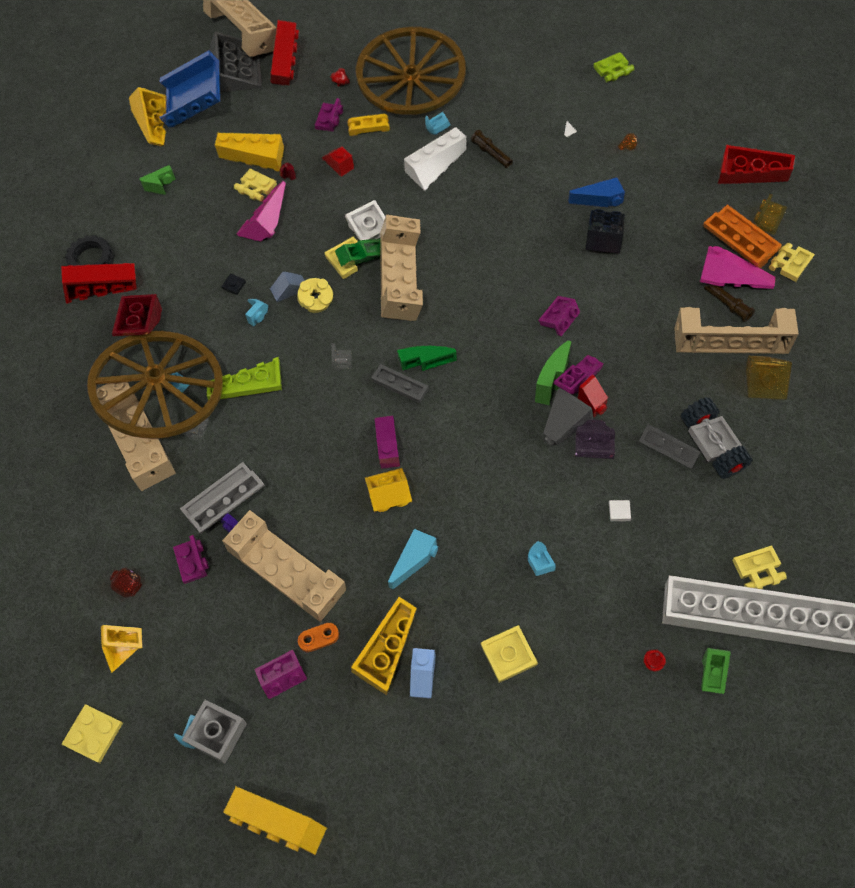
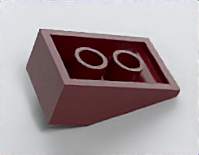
M157 294L121 296L112 336L149 334L160 322L162 307Z

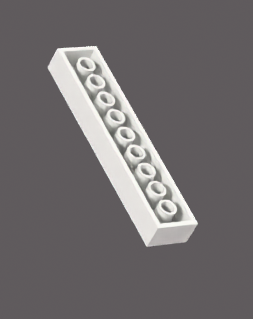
M669 576L665 583L662 624L855 654V603Z

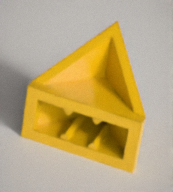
M101 626L102 649L111 673L135 651L142 648L141 628Z

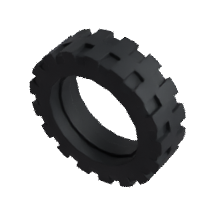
M87 235L82 239L81 237L76 239L77 241L70 244L71 247L67 248V254H65L68 266L80 265L77 263L78 256L90 248L103 250L100 259L90 265L112 264V259H114L109 243L103 237H97V235H92V237Z

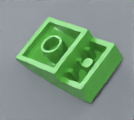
M566 341L545 363L536 384L535 402L550 405L553 390L559 389L554 384V381L567 369L571 341Z

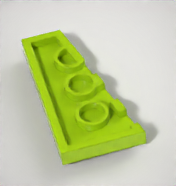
M279 357L273 358L272 362L266 364L264 362L256 364L257 367L246 370V368L239 370L235 375L231 376L228 374L222 376L223 388L220 399L282 390ZM207 387L208 400L210 399L214 388Z

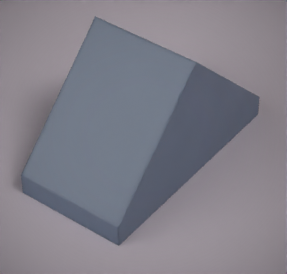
M284 271L280 274L270 288L276 302L298 294L301 282L305 281L302 275Z

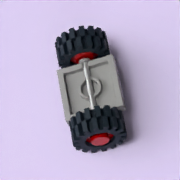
M710 397L701 398L698 402H693V405H689L688 409L683 410L681 418L688 427L689 434L707 461H714L712 465L721 479L736 475V473L742 472L741 470L746 469L753 461L745 447L742 446L722 416L715 418L720 412Z

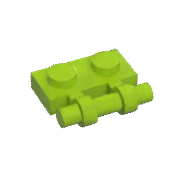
M621 52L600 60L593 65L601 77L605 76L606 82L615 81L618 77L627 76L630 72L634 71V66H628L629 61Z

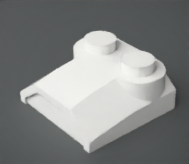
M374 200L346 214L345 218L348 221L349 228L354 231L359 240H369L380 237L385 216Z

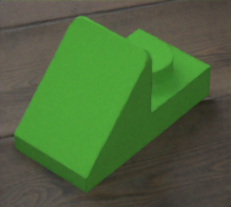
M169 165L139 178L145 191L164 195L166 193L163 185L170 184L176 180Z
M707 648L702 658L704 666L701 683L702 691L724 694L730 651Z

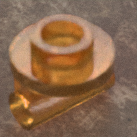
M628 133L618 147L621 150L624 148H628V150L635 149L638 142L637 136L633 133Z

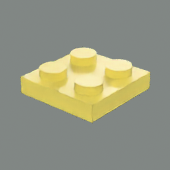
M519 625L481 642V647L499 683L538 665Z
M85 704L62 745L100 763L123 723Z

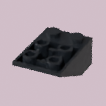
M591 210L585 249L620 254L625 214L619 211Z

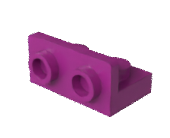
M336 98L335 104H322L315 123V129L334 132L335 126L339 125V115L343 113V105H341L340 98Z
M557 296L538 321L541 326L554 328L557 335L562 336L579 315L580 310L575 299Z
M194 535L189 536L190 541L173 547L184 584L208 576L206 569L209 568L206 558H202L201 552L204 551L201 540H196Z
M293 650L254 669L268 699L307 679Z

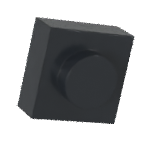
M230 273L221 287L225 291L238 295L246 281Z

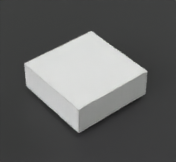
M629 500L609 501L610 521L631 520Z

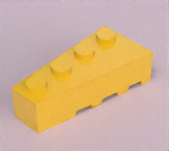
M217 133L215 142L219 158L235 162H245L248 165H258L265 169L271 168L278 172L280 170L284 151L281 134Z
M400 597L393 604L351 667L352 673L385 695H387L397 668L396 665H398L416 613V607Z
M235 787L223 812L231 816L229 821L236 825L242 826L244 822L249 825L248 830L260 835L261 831L268 833L266 838L279 843L281 839L287 842L285 846L298 852L299 848L314 855L327 829L307 816L239 787Z

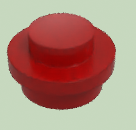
M650 650L645 654L644 665L650 671L657 672L665 666L666 659L660 651Z

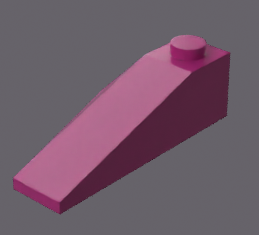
M284 181L272 189L262 201L263 203L253 212L254 215L246 220L237 232L238 236L262 241L266 237L269 239L274 235L286 184Z
M709 246L700 282L717 286L733 283L734 287L748 284L752 288L774 289L775 276L757 268L728 250L718 246Z

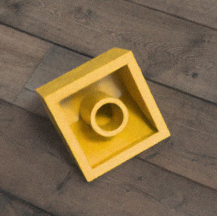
M402 468L365 478L374 512H384L390 507H403L412 502L408 482Z

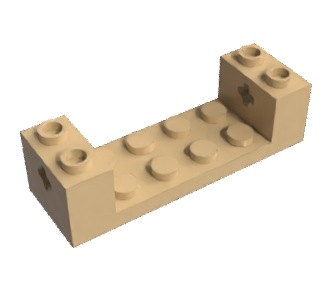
M203 0V11L210 18L225 15L242 31V50L250 57L274 51L277 27L248 0Z
M392 215L385 216L380 231L381 317L414 321L417 320L423 306L422 290H417L415 246L420 236V219Z
M692 307L680 308L675 324L676 352L789 354L798 336L795 309L787 308L775 309L770 323L766 327H701L700 308Z
M128 382L108 383L96 389L97 397L100 403L104 405L131 388ZM134 393L107 410V412L118 420L129 424L139 401ZM143 410L136 426L152 428ZM109 426L126 461L125 465L141 491L176 474L158 438L133 437Z
M250 510L223 539V543L229 553L319 622L323 620L346 591L345 581L329 569L326 573L270 532L265 521Z

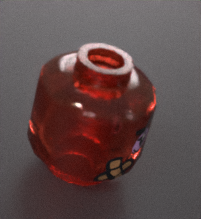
M126 567L119 571L115 570L110 577L111 589L125 598L135 596L142 586L140 575Z

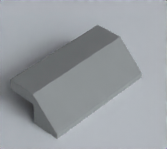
M242 462L182 506L180 510L201 534L265 485L254 471H250Z

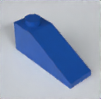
M613 178L570 190L568 202L569 204L601 207L618 206L623 203L625 191L618 178Z

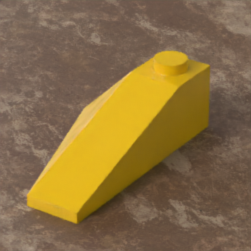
M138 87L129 97L131 111L148 143L164 146L166 131L163 128V124L165 123L159 117L166 113V95Z

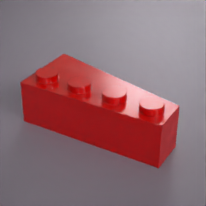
M278 20L271 68V83L289 85L290 80H293L294 70H292V66L295 67L296 57H294V53L297 52L296 39L298 40L299 30H296V23Z
M726 145L722 157L718 184L789 181L794 167L795 155Z
M134 263L61 266L66 304L72 303L73 299L80 298V301L87 300L88 296L93 295L102 297L107 295L108 292L117 294L137 290Z

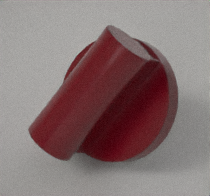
M286 162L280 167L281 178L296 179L294 167L290 163Z

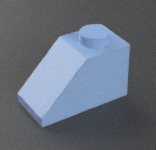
M413 648L410 697H432L435 650Z

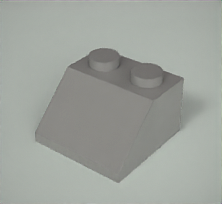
M204 700L182 741L226 764L247 723L243 718Z

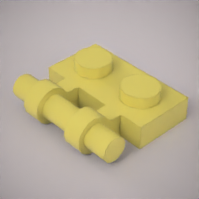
M249 169L240 179L243 184L235 183L234 189L238 190V193L250 196L252 200L262 202L264 196L261 194L268 195L277 185V182Z
M786 243L778 251L779 254L771 260L769 269L775 271L776 268L780 267L782 268L781 275L796 282L815 254L799 246L796 250L791 249L792 244Z
M773 546L735 557L732 560L740 578L749 577L751 582L744 584V587L763 589L764 586L776 585L780 581L787 579L784 571L777 573L775 568L781 565V562ZM766 571L768 576L760 579L758 573Z

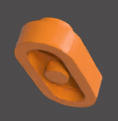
M325 623L303 631L298 637V645L305 652H312L332 645L339 638L338 628L332 623ZM327 630L332 631L329 636L324 635ZM306 638H312L311 642L305 643Z

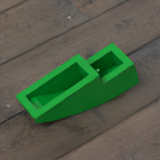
M380 239L359 240L354 244H344L336 249L335 253L341 267L380 258Z
M415 346L397 350L398 360L403 371L420 366L422 371L457 361L456 349L449 347Z

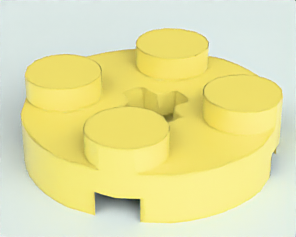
M311 278L302 281L298 289V302L311 313L322 312L332 302V288L325 279ZM316 292L319 295L318 298L315 299L314 296H311L310 294Z

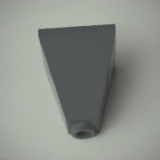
M559 387L543 432L545 437L543 440L550 446L560 444L594 419L592 408Z

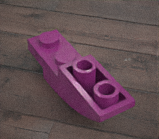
M587 355L576 366L572 365L554 381V384L570 394L578 393L580 385L592 374L595 376L602 369L604 363L598 361L595 357Z

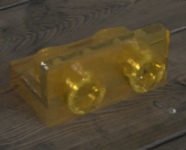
M769 194L767 200L763 199L760 206L762 211L757 212L754 221L757 222L756 226L761 230L775 235L787 207L772 202L773 195Z

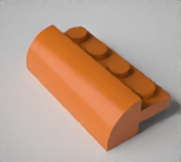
M728 204L719 213L715 212L703 224L706 230L757 268H762L767 264L768 260L782 246L781 243Z

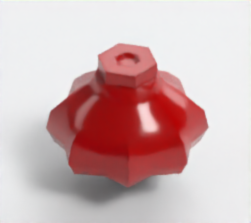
M339 68L337 72L330 76L332 81L337 83V86L349 84V78L345 73V69Z

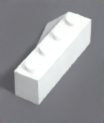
M455 127L404 158L405 172L425 191L452 162L466 151V136Z

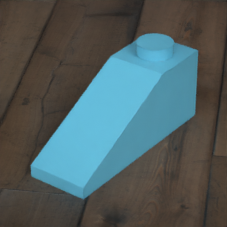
M416 529L413 530L388 580L389 588H396L427 564L431 557L436 556L439 546H437L435 537Z

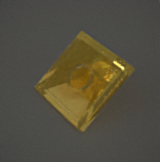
M748 356L746 369L748 397L787 399L792 362L768 356Z

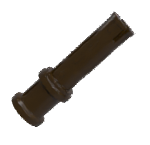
M481 130L473 133L471 142L473 144L476 143L480 150L487 151L506 169L512 165L513 160L493 144L492 139L485 137Z
M708 283V287L705 285L704 290L727 305L730 312L740 316L743 322H747L755 313L753 307H748L743 303L742 299L734 298L721 287Z

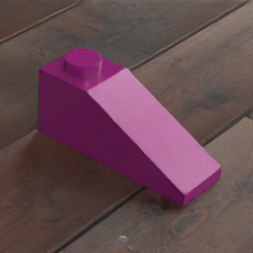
M393 416L375 418L381 469L398 467L400 462Z

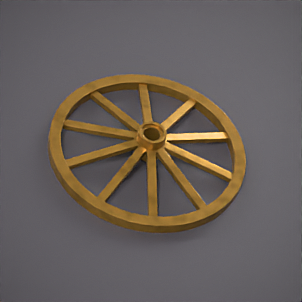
M424 27L397 28L379 35L363 49L356 65L358 86L366 99L382 110L402 115L430 112L448 103L461 89L466 71L464 55L459 46L445 34ZM411 36L410 64L406 65L389 42L390 40ZM416 36L436 40L437 42L417 66L414 65ZM385 44L403 70L372 58L370 54L379 46ZM442 44L449 48L455 56L422 69ZM367 61L398 75L363 78V68ZM458 62L459 72L457 79L425 76L428 73ZM400 81L379 97L371 92L366 85L368 83ZM421 81L453 85L445 94L438 98ZM404 85L408 86L406 105L385 101V99ZM413 86H418L432 101L411 105Z
M151 331L146 335L125 337L104 350L90 370L87 388L91 405L104 423L126 435L155 439L187 432L207 419L220 400L223 380L221 368L216 357L199 341L179 333ZM165 341L174 343L160 364H154L147 342ZM142 344L148 366L145 368L118 355V353L131 346ZM180 345L189 347L202 356L164 369ZM110 359L142 373L99 377L103 367ZM208 362L213 371L215 381L170 374ZM140 381L104 405L100 403L97 397V384ZM168 381L214 389L210 399L202 408ZM146 386L129 424L118 420L107 412V410ZM162 388H166L197 413L183 422L172 425ZM152 390H156L166 427L145 428L136 426Z

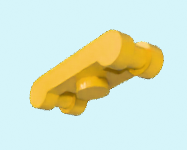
M377 114L348 119L349 135L389 131L388 115Z

